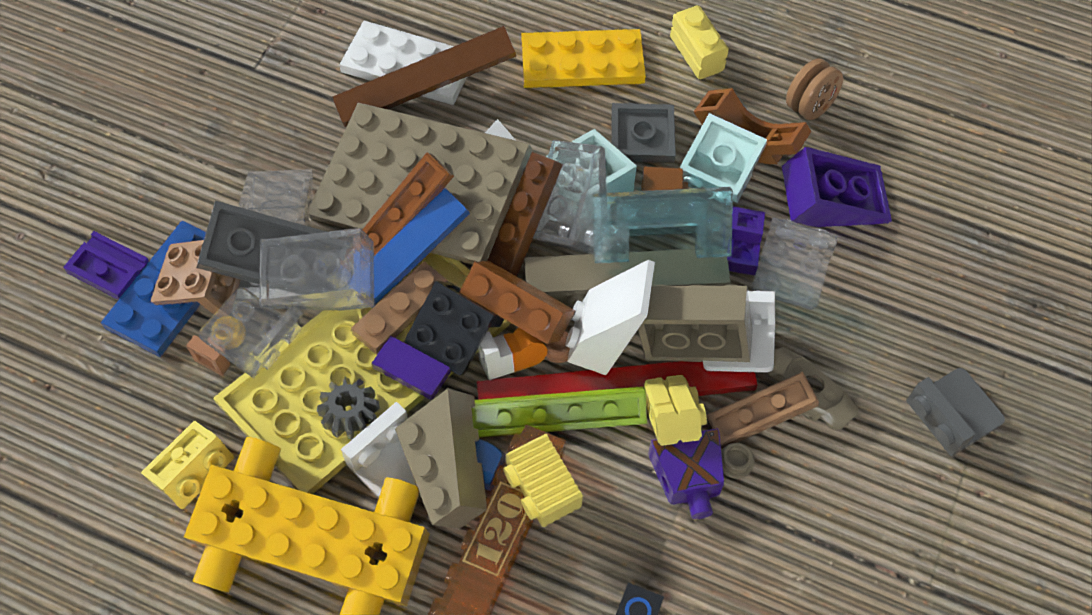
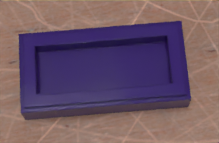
M392 336L389 337L371 363L373 369L430 400L434 399L451 373L450 367Z

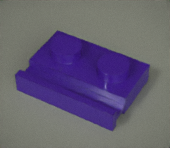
M93 231L91 239L79 247L63 268L67 274L119 300L149 260L147 257Z

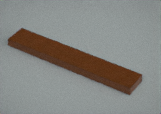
M502 26L332 96L344 127H347L357 103L388 110L517 56L506 29Z

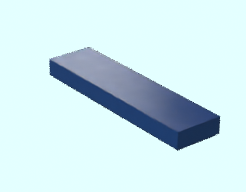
M444 188L347 283L369 307L373 308L451 233L470 212Z

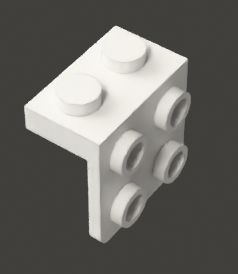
M748 291L753 327L750 362L703 361L705 370L735 372H770L773 370L775 291Z

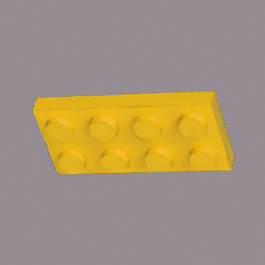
M640 29L521 33L524 88L645 84L646 74Z

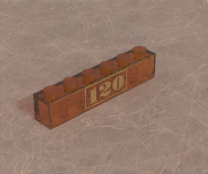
M526 424L521 435L515 434L513 436L507 453L547 434L560 458L563 459L566 440ZM500 465L492 482V485L496 487L491 497H486L487 510L477 516L480 520L475 530L469 529L461 545V550L464 553L459 564L453 562L444 581L448 585L442 598L436 597L428 615H491L535 520H530L523 508L521 499L525 498L520 487L512 488L503 470L506 466Z

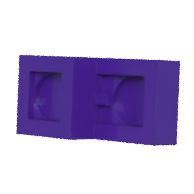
M733 207L726 244L729 271L756 276L765 212Z

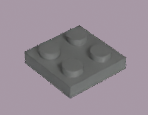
M612 103L611 144L632 162L674 163L676 157L674 105Z

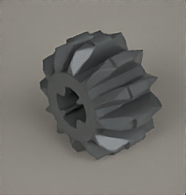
M345 376L342 381L343 385L338 386L331 381L329 385L331 392H321L320 400L322 404L317 406V413L320 417H323L321 420L323 428L326 430L332 428L333 436L338 438L346 432L348 439L352 440L355 435L354 431L359 430L362 432L367 427L366 424H371L377 419L375 412L379 411L380 405L379 401L374 399L376 394L372 387L365 388L364 381L360 378L351 385L349 378ZM351 406L352 409L346 411L345 407Z

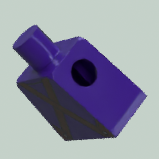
M718 428L701 431L702 437L698 441L683 443L682 440H679L677 444L661 446L657 439H654L650 443L649 459L668 502L673 505L688 502L692 519H703L713 514L709 498L719 496L724 486Z

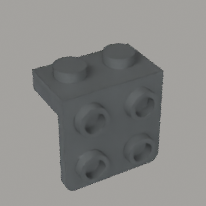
M963 368L955 369L934 383L927 377L916 385L906 400L951 457L999 428L1005 422L1004 415Z

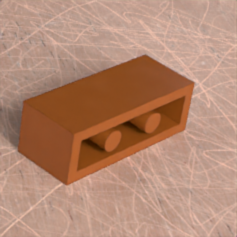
M490 261L474 262L459 292L546 344L561 340L576 311Z

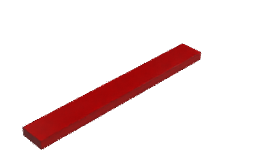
M686 361L611 368L607 375L592 370L476 381L478 400L644 387V383L648 379L662 378L666 380L667 377L683 375L689 387L695 386L698 396L754 391L758 386L755 372L707 371L703 367V362Z

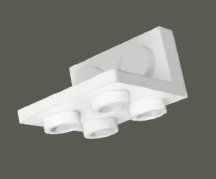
M397 402L341 449L346 465L378 498L386 477L416 485L395 431L397 426L408 419L406 410Z

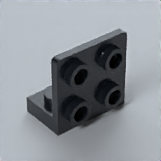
M435 281L405 338V343L450 367V370L457 375H464L489 327H501L505 319L459 293L461 288L455 284Z

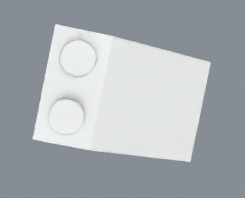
M647 260L599 284L588 291L582 302L577 301L573 309L576 311L571 319L575 321V324L570 329L565 344L566 347L570 348L567 362L607 375L647 317L655 262Z

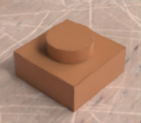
M194 335L186 345L195 362L222 376L231 365L225 354L226 349L214 339L208 338L205 341Z

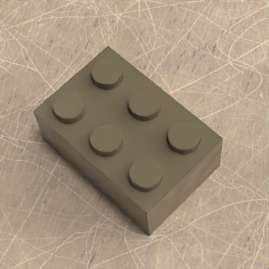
M651 286L648 314L638 329L646 361L750 362L753 327L747 286Z

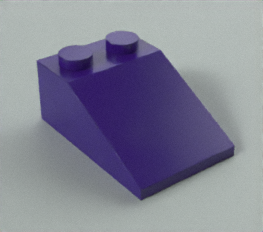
M804 147L782 165L791 222L813 227L888 224L892 221L880 165L809 147Z

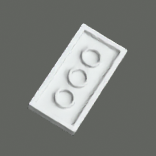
M363 21L339 65L342 73L371 81L454 46ZM466 78L422 96L454 105Z

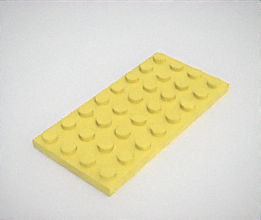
M429 253L399 283L422 262H426L447 279L448 282L462 288L470 270L459 260ZM352 288L213 398L216 404L247 437L257 438L280 447L281 452L275 467L297 490L310 494L315 493L346 466L341 449L351 441V439H348L346 432L336 438L332 434V428L324 429L321 424L323 417H320L317 413V406L322 404L320 400L321 392H331L329 387L331 381L340 386L343 385L342 381L346 376L349 378L351 385H353L360 378L364 381L365 388L372 387L376 394L374 399L378 400L380 405L379 411L375 412L377 418L395 402L400 404L408 413L425 398L423 395L372 368L371 363L377 355L353 336L351 327L372 308ZM504 320L501 327H489L487 332L490 331L494 338L511 323ZM414 321L396 339L405 343V338ZM351 406L345 407L346 411L352 409ZM359 430L354 431V438L360 433Z

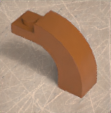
M733 88L708 91L694 110V114L702 125L710 113L767 139V145L758 160L759 163L777 165L783 155L797 154L812 132L806 122L773 124L755 117L743 106Z

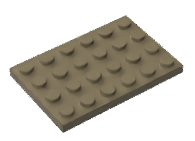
M357 103L307 211V215L313 220L360 233L428 152L433 154L454 175L445 188L470 212L430 253L469 264L487 261L532 153V148L528 143Z

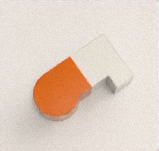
M517 328L511 334L507 333L494 338L489 331L478 348L479 361L489 380L535 366L545 359L548 351L543 341L521 328Z

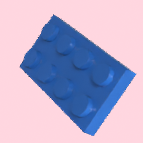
M181 221L101 321L103 327L144 350L161 357L200 306L199 302L155 305L151 302L166 253L171 244L204 240L206 232L185 221Z

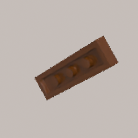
M534 152L531 153L487 261L496 264L516 277L518 276L563 167L562 163Z

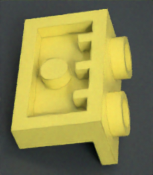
M193 421L141 474L165 493L176 506L184 509L201 492L210 466L214 465L225 468L234 459V455L215 434L196 421Z

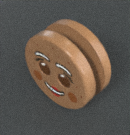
M821 58L810 61L793 79L786 96L787 106L793 111L799 112L806 120H814L820 117L833 104L843 84L842 72L836 67H830V64Z

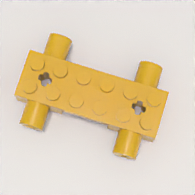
M246 437L234 471L214 465L210 466L184 534V538L205 546L192 582L229 593L243 557L328 581L336 586L348 589L340 615H380L384 600L407 607L430 536L425 527L410 523L420 493L416 485L386 477L375 511L371 512L272 483L270 479L281 448L253 437ZM239 509L244 511L240 519L237 517L234 519V515ZM379 549H382L387 554L384 562L379 560L378 565H376L373 555L376 551L379 552Z

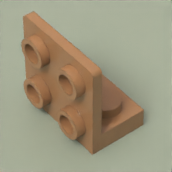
M204 240L171 244L166 253L151 302L155 305L199 302L217 318L230 317L241 280L196 268Z

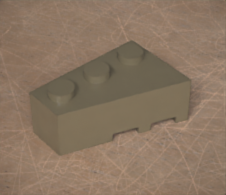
M446 389L397 426L395 431L432 525L460 529L486 511L487 505L482 463L477 462L475 442L479 441L478 429L473 428L471 408L475 407V399L473 395L451 389Z

